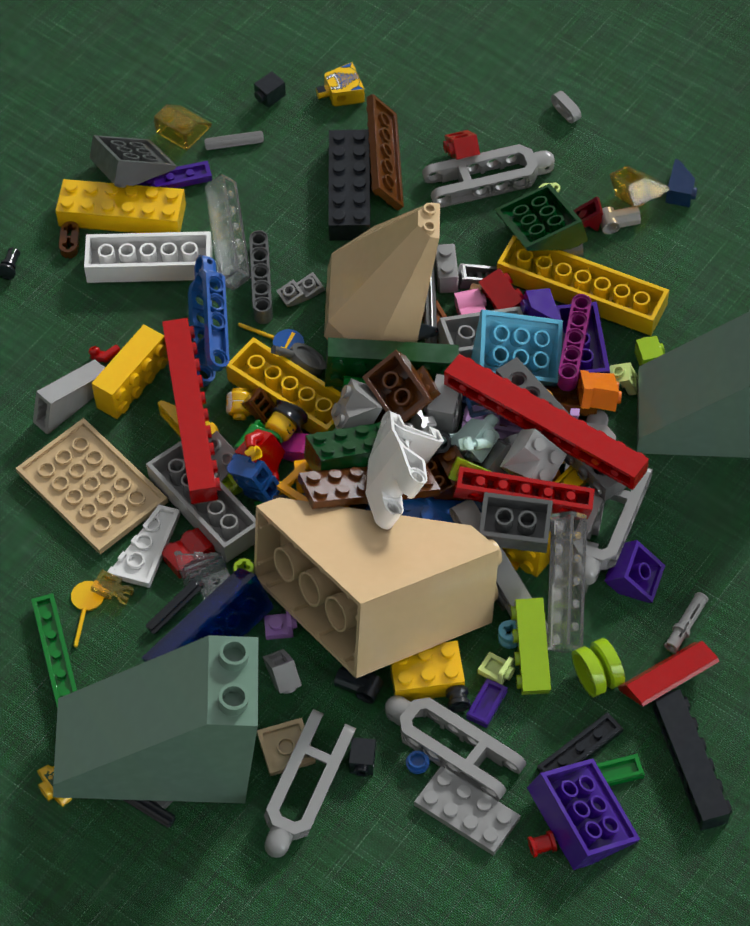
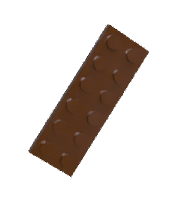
M374 94L366 97L367 126L369 129L368 141L370 144L369 157L371 160L370 172L372 175L371 188L374 194L380 196L388 205L399 210L404 207L397 114Z
M427 464V482L412 499L440 495L441 489ZM368 466L302 472L298 475V482L312 509L368 503L365 494ZM403 493L402 500L410 498H407L408 496Z

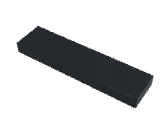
M607 712L537 766V771L542 773L587 760L623 732V727Z

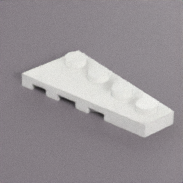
M159 504L143 524V529L138 535L133 537L126 551L119 555L116 564L109 568L107 577L150 588L163 558L162 552L169 543L181 515L180 510Z

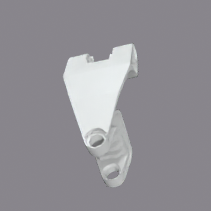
M387 411L381 420V425L368 460L365 491L376 524L386 530L392 528L404 511L403 493L408 496L407 498L412 499L427 482L426 464L444 442L439 430L425 426L420 431L407 426L399 414Z

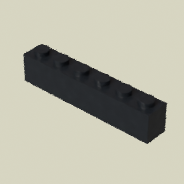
M681 690L665 693L653 701L652 709L699 828L703 831L727 824L732 813L731 804L728 799H724L722 782L720 779H716L712 758L707 757L705 740L703 737H699L697 720L695 717H691L689 712V701L687 697H683Z

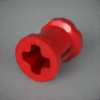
M551 830L535 838L532 836L527 837L529 850L533 858L546 851H557V844Z

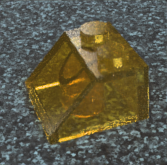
M166 104L154 116L156 133L185 150H188L212 126L211 122L181 105Z

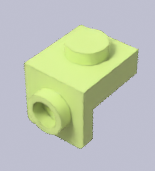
M489 652L478 668V674L503 685L506 679L510 680L515 672L513 667L514 659L509 656L505 660Z

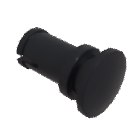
M13 247L8 249L5 259L0 263V277L6 280H11L15 277L16 262L20 257L18 249H15L12 254Z

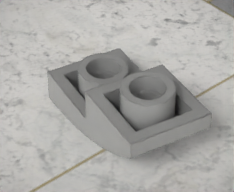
M312 272L297 283L293 279L276 291L286 306L289 307L317 296L325 291V288L314 272Z

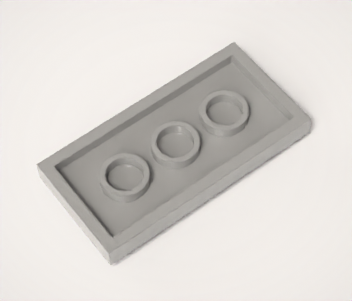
M443 766L438 769L414 801V806L493 856L520 821L521 817L518 813Z

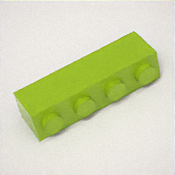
M543 598L515 599L514 606H510L511 620L516 622V629H512L513 643H517L518 652H514L515 666H519L520 675H516L517 689H521V695L550 693L551 682Z

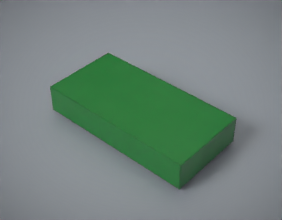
M638 754L597 763L609 786L641 779L645 776Z

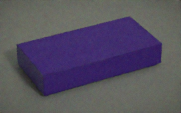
M487 678L466 714V719L487 728L504 699L508 687Z

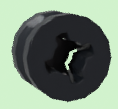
M455 685L446 689V698L449 699L447 705L450 711L458 713L466 711L471 707L470 700L467 698L469 694L468 687Z

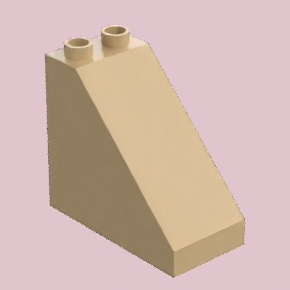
M280 497L256 505L254 579L355 678L492 623L494 601L498 599L496 579L498 565L502 562V552L499 545L493 539H487L473 526L401 515L392 528L386 530L376 524L372 511L342 506L312 509L308 501Z

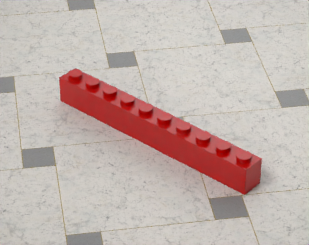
M188 318L163 321L191 504L218 500L217 491H221L219 477H214V473H218L216 460L211 459V456L215 455L213 442L209 443L208 439L212 438L210 425L206 426L205 423L209 421L208 409H203L202 406L206 404L205 392H200V388H203L202 375H197V371H201L199 358H194V355H198L196 342L191 341V339L195 338L194 327L189 326Z
M459 354L444 371V385L523 429L538 430L562 451L633 490L646 474L649 458L645 457L641 452H636L627 447L623 442L612 439L603 431L594 429L585 421L576 419L565 410L551 405L547 400L538 398L527 389L520 388L509 379L502 378L491 369L484 368L475 363L471 358H466Z

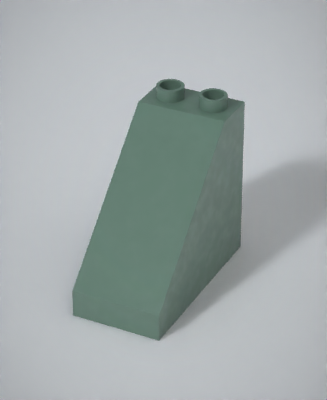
M750 311L639 366L637 377V452L642 454L750 458Z
M209 635L58 698L53 797L245 803L258 728V637Z

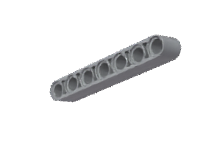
M465 500L449 509L454 523L471 525L479 532L481 512L473 500ZM500 547L502 562L498 565L496 585L498 596L511 616L510 606H514L515 599H529L532 597L504 550ZM545 620V623H546V634H547V633H549V627H548V624H547V622H546V620Z

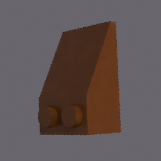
M394 350L362 377L385 412L391 411L399 414L404 423L432 401L418 372L407 356L398 350Z

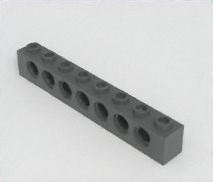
M517 357L496 369L497 375L509 379L513 384L527 389L531 394L540 399L547 400L551 405L568 413ZM569 454L564 459L568 465H572L577 471L581 480H585L591 488L595 489L594 494L600 496L604 501L626 488L623 484Z

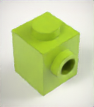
M657 336L643 337L636 340L635 355L639 366L665 354L664 345L659 343Z

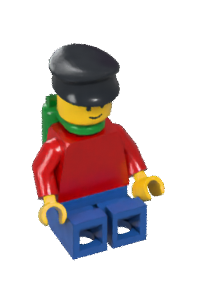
M276 400L277 405L273 408L272 415L265 425L260 420H256L255 423L249 425L234 446L235 454L232 456L233 460L227 465V471L233 476L237 485L243 489L244 494L249 498L264 503L273 500V495L283 494L277 490V485L280 483L278 468L285 454V450L281 446L283 441H288L294 432H301L302 424L308 421V415L302 408L283 400Z

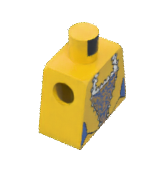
M353 62L325 73L324 85L315 88L318 99L329 96L333 106L365 102L364 87Z

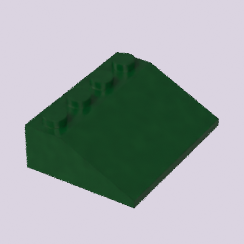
M550 183L495 209L496 214L526 251L570 250L588 241L582 220Z

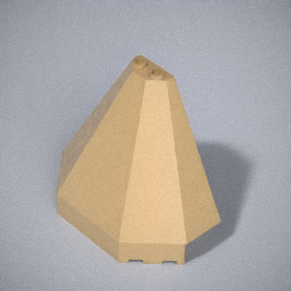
M426 203L424 206L375 225L331 254L327 268L324 337L327 340L330 337L417 342L439 243V203Z

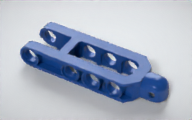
M199 255L194 266L195 279L190 284L188 290L189 326L194 327L195 338L191 339V341L196 342L198 355H194V358H199L201 371L208 375V379L202 378L203 387H205L214 380L215 372L222 371L228 365L229 340L225 276L216 271V263L212 257ZM196 297L201 298L204 305L198 304ZM212 300L218 303L219 308L212 306ZM196 316H202L204 323H200ZM213 319L219 322L220 327L213 325ZM197 334H202L204 337L200 340ZM215 356L221 359L222 364L215 362Z

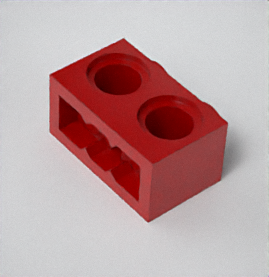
M465 130L444 135L443 148L449 156L458 160L480 154L477 134Z

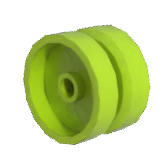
M601 638L592 642L590 649L583 646L572 651V661L576 674L584 689L593 698L605 693L607 687L614 689L625 683V674L621 661L607 639Z

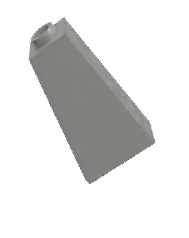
M94 359L36 391L33 423L46 434L51 433L94 398L91 383L105 367Z

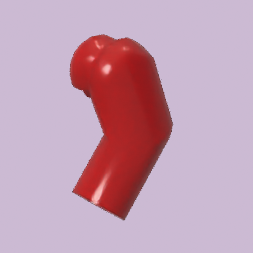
M116 344L106 351H100L99 347L93 346L89 349L88 353L92 360L95 359L97 362L106 363L112 360L121 349Z

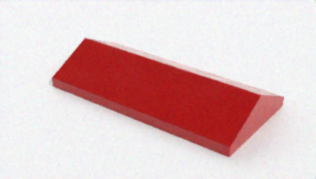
M703 641L694 642L618 686V689L641 706H645L719 662V659Z

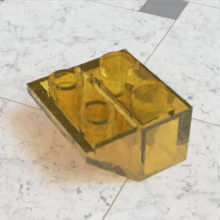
M629 166L610 173L615 195L633 207H640L645 202L653 198H659L663 193L670 191L668 186L654 177Z

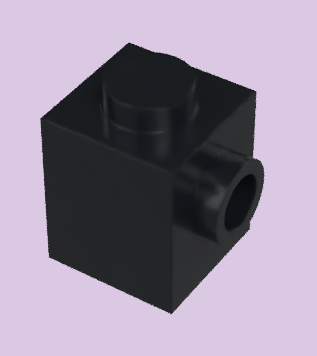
M272 71L254 83V96L256 100L267 107H270L286 96L285 82Z

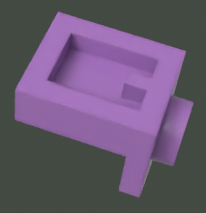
M286 611V614L264 616L266 640L294 637L293 629L297 628V620L288 611Z

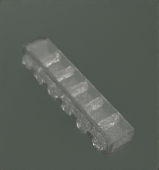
M221 174L205 186L217 272L225 276L226 287L235 290L251 279L237 182Z
M573 511L551 514L547 647L549 651L569 653L583 647L587 515Z

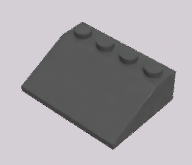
M93 135L89 158L117 187L134 186L176 169V164L149 139Z

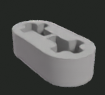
M563 91L551 95L553 106L569 123L572 124L581 119L579 107Z

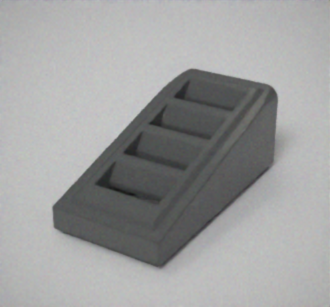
M460 263L458 267V288L469 289L472 283L479 284L478 282L483 279L482 274L486 277L497 270V267Z

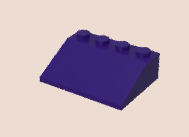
M593 758L542 772L527 787L573 870L598 862L640 840Z

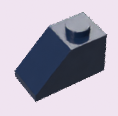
M678 159L674 161L665 203L690 207L691 200L696 199L698 188L694 187L695 178Z

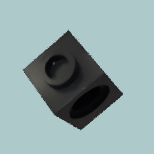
M352 737L349 759L350 773L360 777L373 775L376 739Z

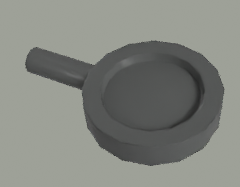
M294 343L290 350L275 345L271 348L272 354L289 358L293 363L314 376L321 375L325 370L326 363L323 356L306 344Z

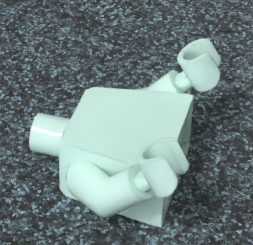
M488 414L483 420L470 419L457 433H449L451 436L450 448L456 445L464 459L482 463L499 439V434L494 429L499 419L494 414ZM443 437L444 442L442 443V445H444L445 442L447 443V439L445 437Z

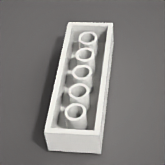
M211 231L86 234L84 270L87 283L194 280V266L199 255L212 257Z

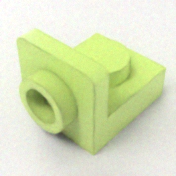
M631 363L611 365L609 367L610 373H614L616 382H619L622 388L626 389L628 395H636L638 376Z

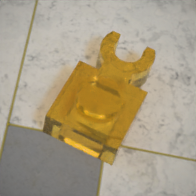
M101 570L91 586V591L110 601L115 596L120 603L127 605L129 598L123 594L127 593L132 596L134 588L129 585L122 586V579Z

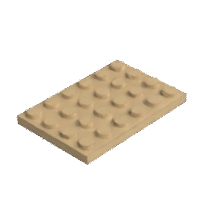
M84 418L16 467V472L99 554H102L149 518L159 504L164 506L168 503V498Z

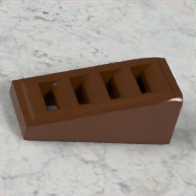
M260 386L253 389L241 403L263 425L266 424L272 415L273 408L276 406ZM258 399L260 402L256 405L255 401ZM264 405L265 408L261 412L260 407ZM269 410L271 414L266 418L265 414Z

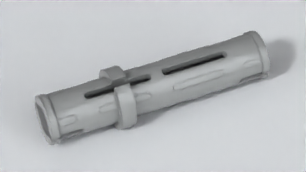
M701 592L695 593L694 598L679 622L674 624L673 632L664 644L668 651L676 653L683 640L689 637L691 627L709 600L705 594Z

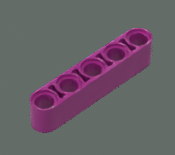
M585 294L574 296L571 303L558 370V386L563 391L574 390L578 382L591 312V299Z

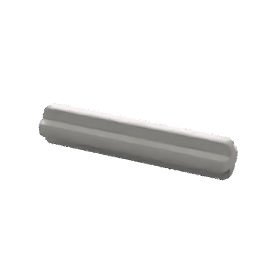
M262 131L206 138L204 142L206 150L262 143L264 142V136Z

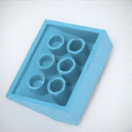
M481 310L471 359L484 368L491 369L496 374V369L517 357L543 386L558 385V370L562 354L563 320Z

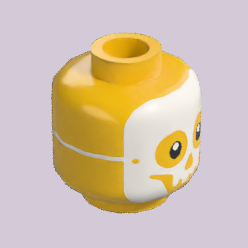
M233 388L226 396V413L233 416L234 420H246V417L251 415L241 404L250 394L247 388Z

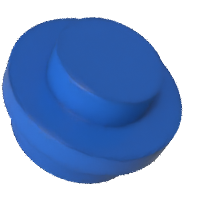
M413 751L406 758V767L414 774L424 773L429 768V758L422 751Z

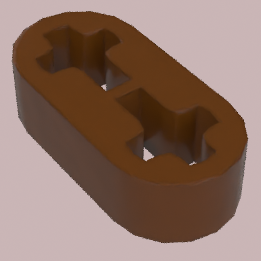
M69 221L61 226L59 249L60 254L64 258H73L79 251L80 231L77 223ZM69 230H72L71 236H68Z

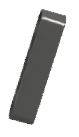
M257 230L252 232L249 237L253 313L257 323L267 324L273 318L269 243L267 234L264 231Z

